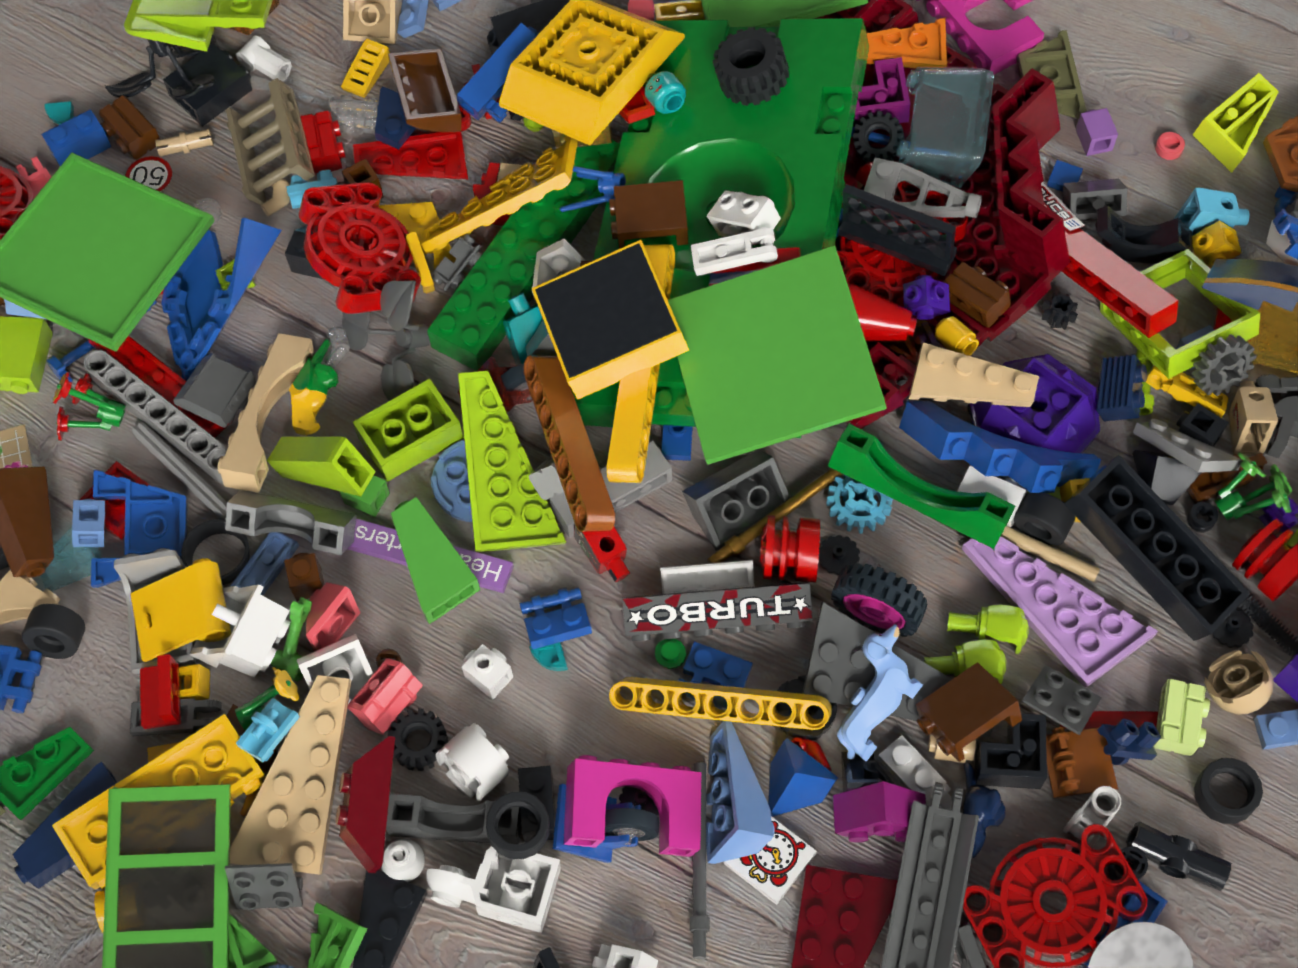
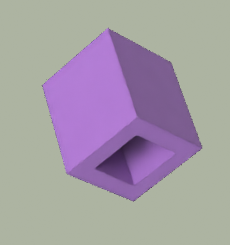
M1093 109L1080 114L1076 132L1086 156L1113 151L1118 133L1108 109Z

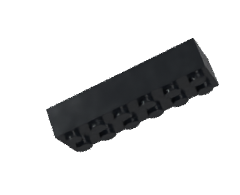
M1120 455L1103 465L1064 503L1193 641L1211 635L1250 594Z

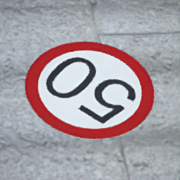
M149 156L132 163L127 169L125 176L161 192L169 185L172 179V168L166 160Z

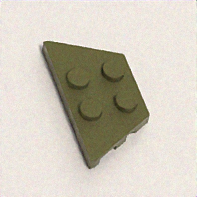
M1067 30L1060 31L1058 37L1049 42L1044 40L1038 43L1035 48L1027 49L1018 54L1017 65L1020 78L1033 68L1054 81L1059 114L1079 119L1080 114L1087 111Z

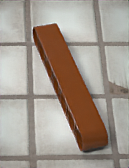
M527 356L524 362V376L576 528L580 532L610 531L615 524V511L574 395L567 382L558 356Z

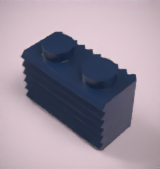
M1134 354L1130 356H1114L1113 358L1103 357L1101 359L1096 411L1104 422L1140 417V408H1143L1145 405L1142 382L1147 381V369Z

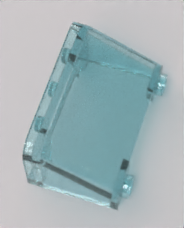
M917 67L915 71L912 70L906 82V86L909 87V93L915 95L911 131L906 140H901L897 149V157H900L899 163H903L944 183L961 188L979 167L985 153L994 80L993 71L984 68Z

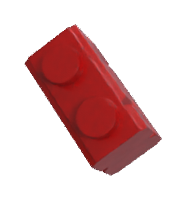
M329 111L318 112L315 115L300 116L315 175L323 170H331L332 172L342 169L341 159L346 158L343 142H337V137L342 136L338 120L333 121Z

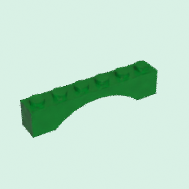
M851 424L847 425L839 438L828 464V467L992 549L995 548L1016 507L989 492H956L923 481L898 464L883 448L877 437Z

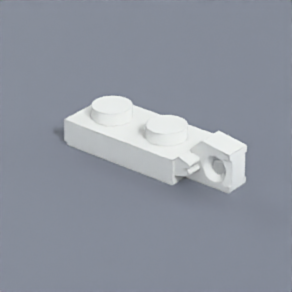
M903 735L878 755L879 761L904 788L926 795V806L931 805L935 782L942 783L944 790L939 808L951 810L952 797L948 794L951 788Z

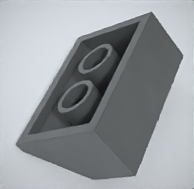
M759 449L682 491L694 519L716 551L724 547V542L732 536H739L790 499L774 458Z

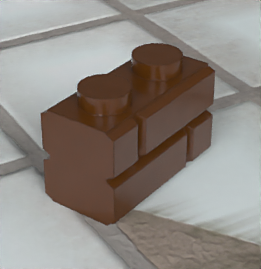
M122 95L113 101L112 105L108 104L99 110L98 114L102 120L100 124L108 138L111 136L115 137L116 140L114 142L123 154L128 152L137 160L145 155L148 150L151 151L156 148L155 140H160L156 128L126 96Z
M962 262L954 270L953 274H950L943 281L949 284L950 303L987 328H990L998 317L1010 307L1008 287L1000 280L994 282L988 278L986 273L978 266L971 267Z

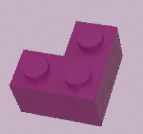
M902 57L874 61V85L863 86L862 92L858 93L854 127L856 124H860L862 117L868 118V113L871 112L873 115H877V111H882L884 115L887 112L890 113L892 118L896 117L899 120V123L909 122L911 104Z
M884 781L833 795L835 834L848 837L850 842L868 841V836L890 835L894 836L898 842H905L913 801L926 805V795Z

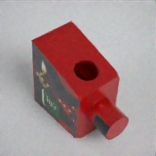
M575 525L574 538L598 574L608 570L614 582H619L630 574V571L623 562L626 557L627 548L615 527L610 531L580 532Z

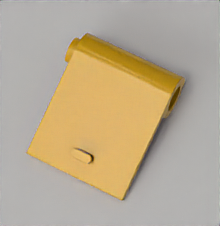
M208 558L195 560L191 566L130 593L143 662H148L157 658V656L166 654L195 640L217 642L231 635L230 623L212 615L217 604L226 607L218 563Z

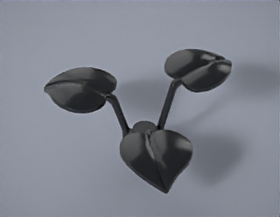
M212 35L209 46L216 43L214 35ZM147 39L150 44L146 47L149 55L150 72L140 73L116 85H105V88L115 97H121L122 95L131 97L149 88L152 85L151 81L156 78L154 54H157L158 57L169 56L185 82L172 91V96L175 99H185L194 96L201 90L213 86L216 80L211 74H201L189 80L176 59L186 55L189 57L198 55L202 50L183 46L178 47L177 45Z

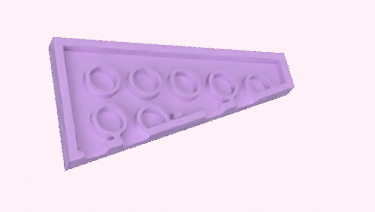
M1001 536L994 549L972 538L963 544L962 550L1012 606L1023 609L1028 625L1083 687L1087 688L1156 636L1158 632L1149 625L1145 627L1132 619L1133 616L1126 611H1119L1107 604L1103 597L1063 573L1059 575L1046 567L1047 564L1040 559H1033L1021 552L1018 546Z

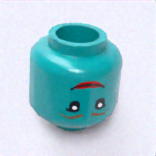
M663 71L649 79L645 87V96L658 112L669 114L678 111L682 107L686 98V89L673 73Z

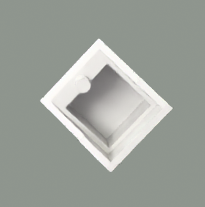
M259 584L242 588L237 586L223 588L226 607L217 604L212 615L230 623L231 635L217 642L197 640L190 656L216 668L220 663L255 677L259 670L265 672L267 667H269L277 649L272 647L273 643L279 644L291 623L286 620L290 610L260 595L264 587Z

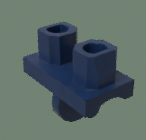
M1122 719L1117 725L1103 724L1097 729L1099 734L1104 736L1108 742V745L1104 747V753L1111 756L1113 765H1124L1130 758L1153 760L1157 756L1153 745L1161 739V735L1151 722H1144L1137 728L1131 720Z

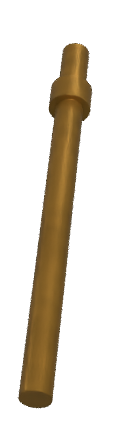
M831 468L768 515L775 516L776 524L783 519V516H787L831 484L835 477H840L843 474ZM768 515L739 536L734 535L725 541L724 547L707 558L708 563L724 562L729 557H736L745 550L744 546L762 534Z

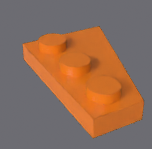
M945 18L936 19L934 23L929 24L917 23L912 27L904 29L892 28L867 33L869 43L867 64H874V61L902 57L903 67L944 71L947 66Z

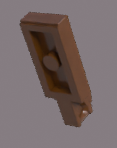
M1236 453V454H1233V456H1235V457L1241 459V458L1237 455V453ZM1262 453L1249 457L1251 461L1256 462V465L1262 471L1268 463ZM1240 466L1238 471L1202 472L1187 491L1195 504L1219 496L1217 491L1227 486L1243 468ZM1248 473L1234 489L1249 484L1255 480L1256 475L1253 477Z

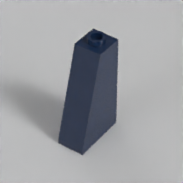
M103 762L98 763L13 853L18 863L14 870L24 884L29 882L39 889L76 865L52 825L118 783L112 772Z

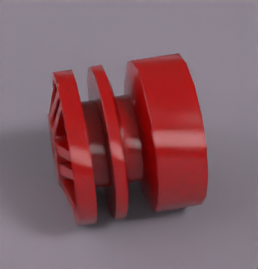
M767 516V522L762 531L760 563L764 573L763 579H771L772 566H779V580H784L787 567H794L795 581L816 583L820 545V519L800 517L796 531H790L788 517L783 516L782 530H775V516Z
M1278 518L1257 530L1241 547L1237 558L1232 563V567L1237 571L1244 568L1248 563L1251 564L1244 574L1247 580L1259 572L1264 576L1260 580L1257 589L1272 602L1277 600L1298 580V543L1291 548L1286 545L1293 534V531L1290 529L1286 530L1279 537L1275 536L1283 526V523Z

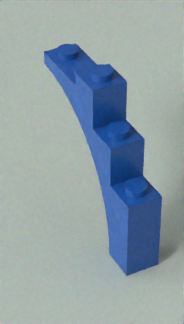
M907 401L899 426L901 430L939 460H965L984 476H1009L1030 493H1054L1056 487H1061L1069 480L1091 478L1097 472L1101 459L1095 454L1051 450L991 433L961 420L931 401Z

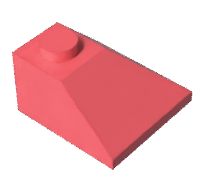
M326 582L321 590L317 589L309 599L312 602V607L306 618V637L314 652L338 642L360 614L353 594L346 586Z

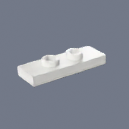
M753 560L660 567L662 594L755 586Z

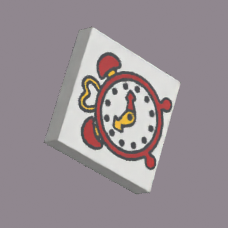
M771 817L775 827L772 840L759 853L725 861L724 865L777 905L806 868V865L814 858L817 851Z

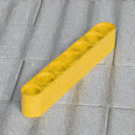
M625 677L613 685L609 693L612 705L617 709L625 711L818 730L824 727L832 714V706L829 700L819 695L640 677ZM621 686L631 689L633 693L632 700H625L621 696ZM652 689H657L663 693L664 703L659 704L653 701L651 697ZM685 692L691 693L696 700L695 706L685 705L682 701V694ZM714 696H722L726 699L728 705L726 710H720L715 707L713 703ZM745 700H755L759 705V712H749L745 708ZM779 702L787 703L791 707V715H780L776 710V704ZM816 705L822 708L824 718L819 720L813 719L808 713V707Z

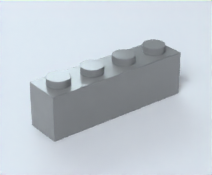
M654 441L648 444L644 477L641 483L609 482L607 477V464L600 470L615 513L672 481V467ZM565 493L556 494L550 498L552 512L568 537L571 538L574 536L575 523Z

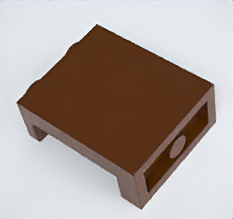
M683 180L614 186L615 198L609 199L610 214L611 216H616V222H611L612 240L618 239L619 249L625 247L624 241L627 239L676 235L677 245L689 244Z
M978 662L916 704L919 715L917 723L921 730L927 736L932 734L936 738V742L942 752L947 756L951 754L958 762L965 759L963 748L1002 720H1005L1011 727L1022 721L1018 700Z

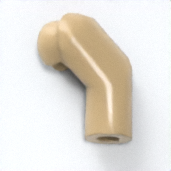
M284 178L272 185V198L261 204V208L267 216L277 212L290 202L286 187L290 186V184Z

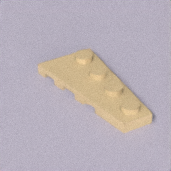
M923 343L920 348L908 399L919 400L922 397L933 398V401L946 402L947 399L964 400V403L976 404L977 401L991 402L992 405L1031 407L1034 402L1039 376Z

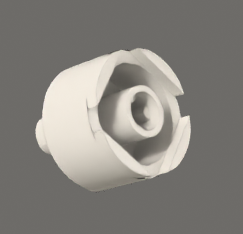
M476 723L471 724L469 727H464L436 753L439 765L441 766L445 762L448 766L449 771L446 775L451 782L469 798L476 794V801H481L509 774L506 761L509 759L507 752L498 744L493 746L486 739L484 730Z

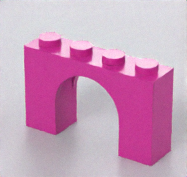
M927 0L926 7L929 14L936 19L945 18L946 33L953 37L960 50L967 53L973 60V63L976 64L977 69L981 70L987 78L1016 64L1018 54L1027 49L1035 48L1038 43L1042 42L1044 32L1029 16L999 30H986L975 26L968 20L965 14L988 0Z
M590 755L579 756L578 759L575 758L567 767L564 845L596 848L605 840V814L608 795L615 788L628 786L646 792L658 809L660 817L659 854L691 857L700 850L701 772L691 771V768L687 766H674L671 769L660 768L658 763L653 762L631 765L625 759H612L609 762L597 761V757Z

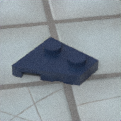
M382 86L377 110L375 138L396 149H400L416 127L406 124L398 93Z

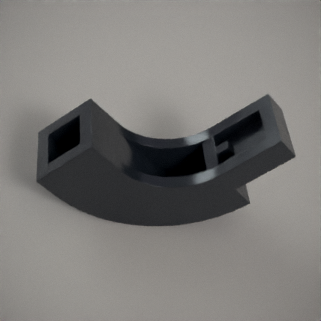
M1108 205L1097 209L1098 221L1095 227L1098 235L1102 238V245L1112 250L1124 261L1155 264L1186 249L1193 253L1192 231L1179 218L1158 225L1139 226L1124 221Z

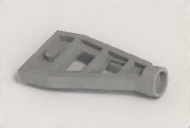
M880 158L874 159L864 191L931 217L968 216L977 218L982 201V195L966 193L903 163ZM906 181L917 186L920 189L918 199L914 202L895 201L893 197L899 182ZM933 190L945 194L948 197L946 205H926L924 202L928 191Z

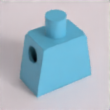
M1195 188L1174 219L1179 218L1192 231L1193 236L1204 227L1210 226L1219 220L1231 228L1235 225L1246 226L1249 222L1250 214L1248 209H1240L1238 207L1236 195L1233 193Z

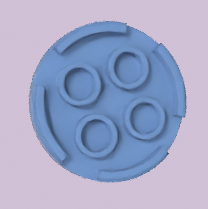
M461 440L449 446L439 456L431 476V487L434 497L442 510L458 520L472 522L464 440Z

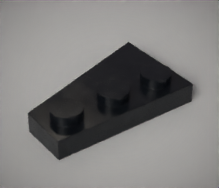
M366 870L359 924L366 927L367 931L354 956L353 968H393L428 894L427 890L404 880L393 879L380 870L376 873H368Z

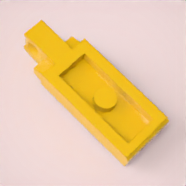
M1155 365L1149 371L1146 383L1154 389H1162L1164 392L1171 394L1177 401L1186 402L1194 407L1198 403L1220 418L1226 412L1229 399L1227 395L1220 393L1219 396H1216L1213 392L1207 395L1194 383V378L1183 372L1168 379Z

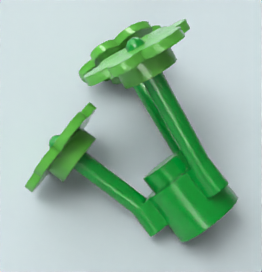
M1239 452L1237 455L1243 460L1240 463V466L1243 468L1242 471L1227 486L1217 491L1221 497L1214 500L1227 521L1233 517L1237 520L1247 513L1272 504H1276L1278 508L1283 507L1286 513L1292 512L1288 495L1292 493V488L1287 482L1284 473L1275 464L1271 465L1270 483L1244 497L1241 496L1238 490L1233 493L1231 492L1248 473L1253 477L1256 474H1259L1261 477L1266 476L1256 465L1255 461H1251L1246 455ZM1273 488L1275 489L1272 491L1273 497L1247 506V502Z

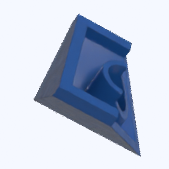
M788 738L783 741L770 763L768 805L771 817L822 803L838 779L835 774Z

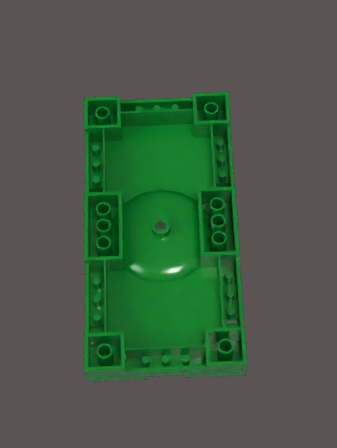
M863 18L781 19L780 26L761 27L765 28L767 33L772 31L775 33L776 38L779 37L789 67V78H786L787 84L785 87H780L781 92L777 96L772 95L771 100L767 102L765 100L760 101L759 105L749 103L748 106L742 105L741 101L736 104L732 102L731 98H727L724 95L713 66L715 50L719 49L718 45L720 42L726 41V37L729 34L734 35L740 29H743V31L748 30V27H730L728 20L653 21L685 35L683 41L653 75L663 71L673 73L685 87L686 98L682 107L676 112L662 114L654 108L655 115L629 124L628 132H623L613 173H624L626 185L683 180L689 244L677 245L676 235L627 239L624 241L625 246L642 240L643 245L672 244L674 246L675 268L670 299L709 287L710 273L697 276L694 271L691 245L724 238L717 234L707 218V214L725 190L744 192L755 196H766L773 201L775 209L781 218L773 229L775 235L773 246L777 249L799 247L801 256L835 246L843 201V189L845 188L844 173L858 93L862 92L869 52V43ZM758 64L750 65V66L746 67L745 69L754 67V66H756V65H758ZM648 79V80L646 81V83L643 85L644 89H645L646 84H647V82L649 81V79ZM606 202L593 260L619 249L618 239L612 240L611 222H616V216H611L609 202ZM752 245V247L757 248L761 247V245ZM676 356L660 363L652 424L696 427L679 361ZM620 381L581 399H577L572 391L584 426L613 427Z

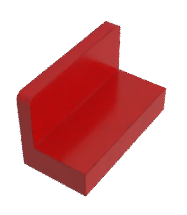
M170 654L157 656L158 666L140 669L141 726L143 729L181 724L179 664Z

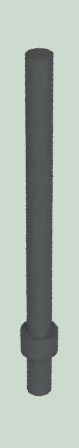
M696 762L694 763V771L701 772L700 850L693 855V916L690 917V932L693 933V959L701 960L706 959V933L710 931V917L706 916V763Z

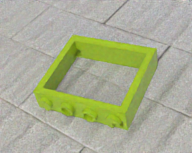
M1189 249L1141 271V273L1147 278L1152 279L1162 289L1186 278L1233 322L1175 349L1159 333L1148 338L1100 301V313L1168 379L1194 367V362L1202 359L1199 353L1205 352L1208 349L1209 343L1216 345L1219 337L1226 341L1229 334H1232L1235 338L1240 335L1245 340H1249L1259 335L1261 319L1260 312L1256 309L1202 288L1211 269Z

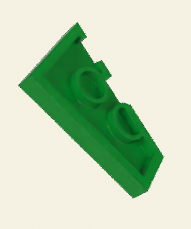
M68 727L37 743L32 750L18 757L13 756L3 761V765L0 766V801L18 819L22 820L94 750L71 727Z

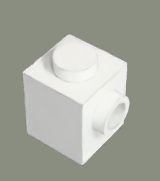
M482 644L477 650L470 651L463 660L462 670L465 678L492 700L513 678L512 669L506 663V657L496 648L490 650Z

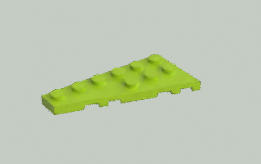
M489 371L458 373L475 552L566 544V540L558 527L547 500L541 499L529 480V475L534 470L523 446H521L515 428L506 413Z

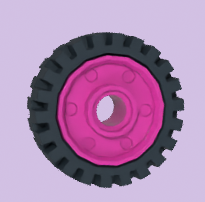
M855 563L854 565L848 564L846 567L844 566L831 593L833 604L835 607H839L838 610L841 613L847 614V617L852 620H858L857 623L862 626H869L868 629L873 631L877 629L881 634L896 624L899 627V635L902 637L912 636L917 632L928 605L927 599L923 597L924 594L916 590L917 587L913 583L907 584L908 580L903 577H895L896 573L892 571L886 573L884 568L877 566L874 569L869 564L863 566L860 563Z

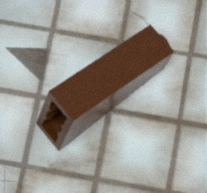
M44 466L0 468V544L13 577L27 576L34 578L40 576L54 559L47 473Z

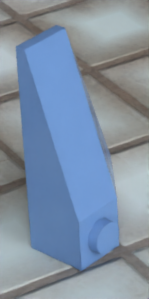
M723 721L710 736L708 773L714 776V782L711 787V793L707 794V805H712L711 823H706V851L708 863L711 864L759 853L772 840L775 831L771 820L770 807L731 721Z

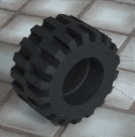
M748 27V30L743 31V29H740L734 35L729 34L726 37V41L720 42L718 45L719 49L715 50L713 66L724 95L727 98H731L732 102L737 104L741 101L742 105L746 106L749 103L759 105L760 101L765 100L767 102L771 100L772 95L777 96L781 92L780 87H785L787 84L786 78H789L788 63L779 37L776 38L775 33L772 31L767 33L765 28L760 27L758 30H755V27ZM758 64V65H756V66H754V67L745 69L746 67H748V66H750V65Z

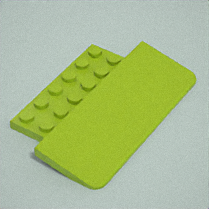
M133 0L124 22V28L132 36L208 51L215 27L265 28L272 0Z

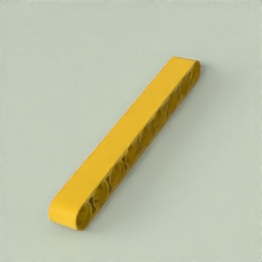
M672 244L644 245L665 296L669 300L675 268L674 246ZM660 364L633 372L620 380L607 460V477L609 482L641 483L643 480Z

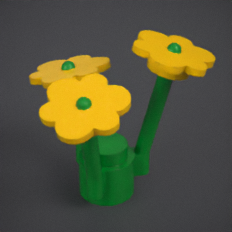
M273 667L272 670L275 677L271 680L274 685L253 700L235 709L236 716L245 731L252 724L253 720L251 717L254 713H261L265 708L263 704L276 695L280 694L283 697L291 698L293 701L299 700L298 687L292 681L287 671H281Z

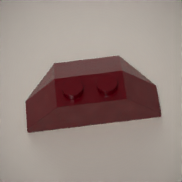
M388 736L355 761L346 773H342L339 792L344 793L343 805L338 806L336 813V825H340L339 836L368 873H376L383 865L395 737Z

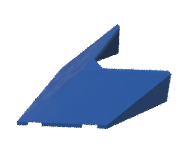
M247 218L241 219L232 275H226V281L230 282V285L225 291L222 290L215 272L224 266L216 233L208 230L165 286L161 305L163 312L168 314L170 320L167 331L175 365L180 367L181 377L185 381L189 379L202 359L207 356L282 230Z

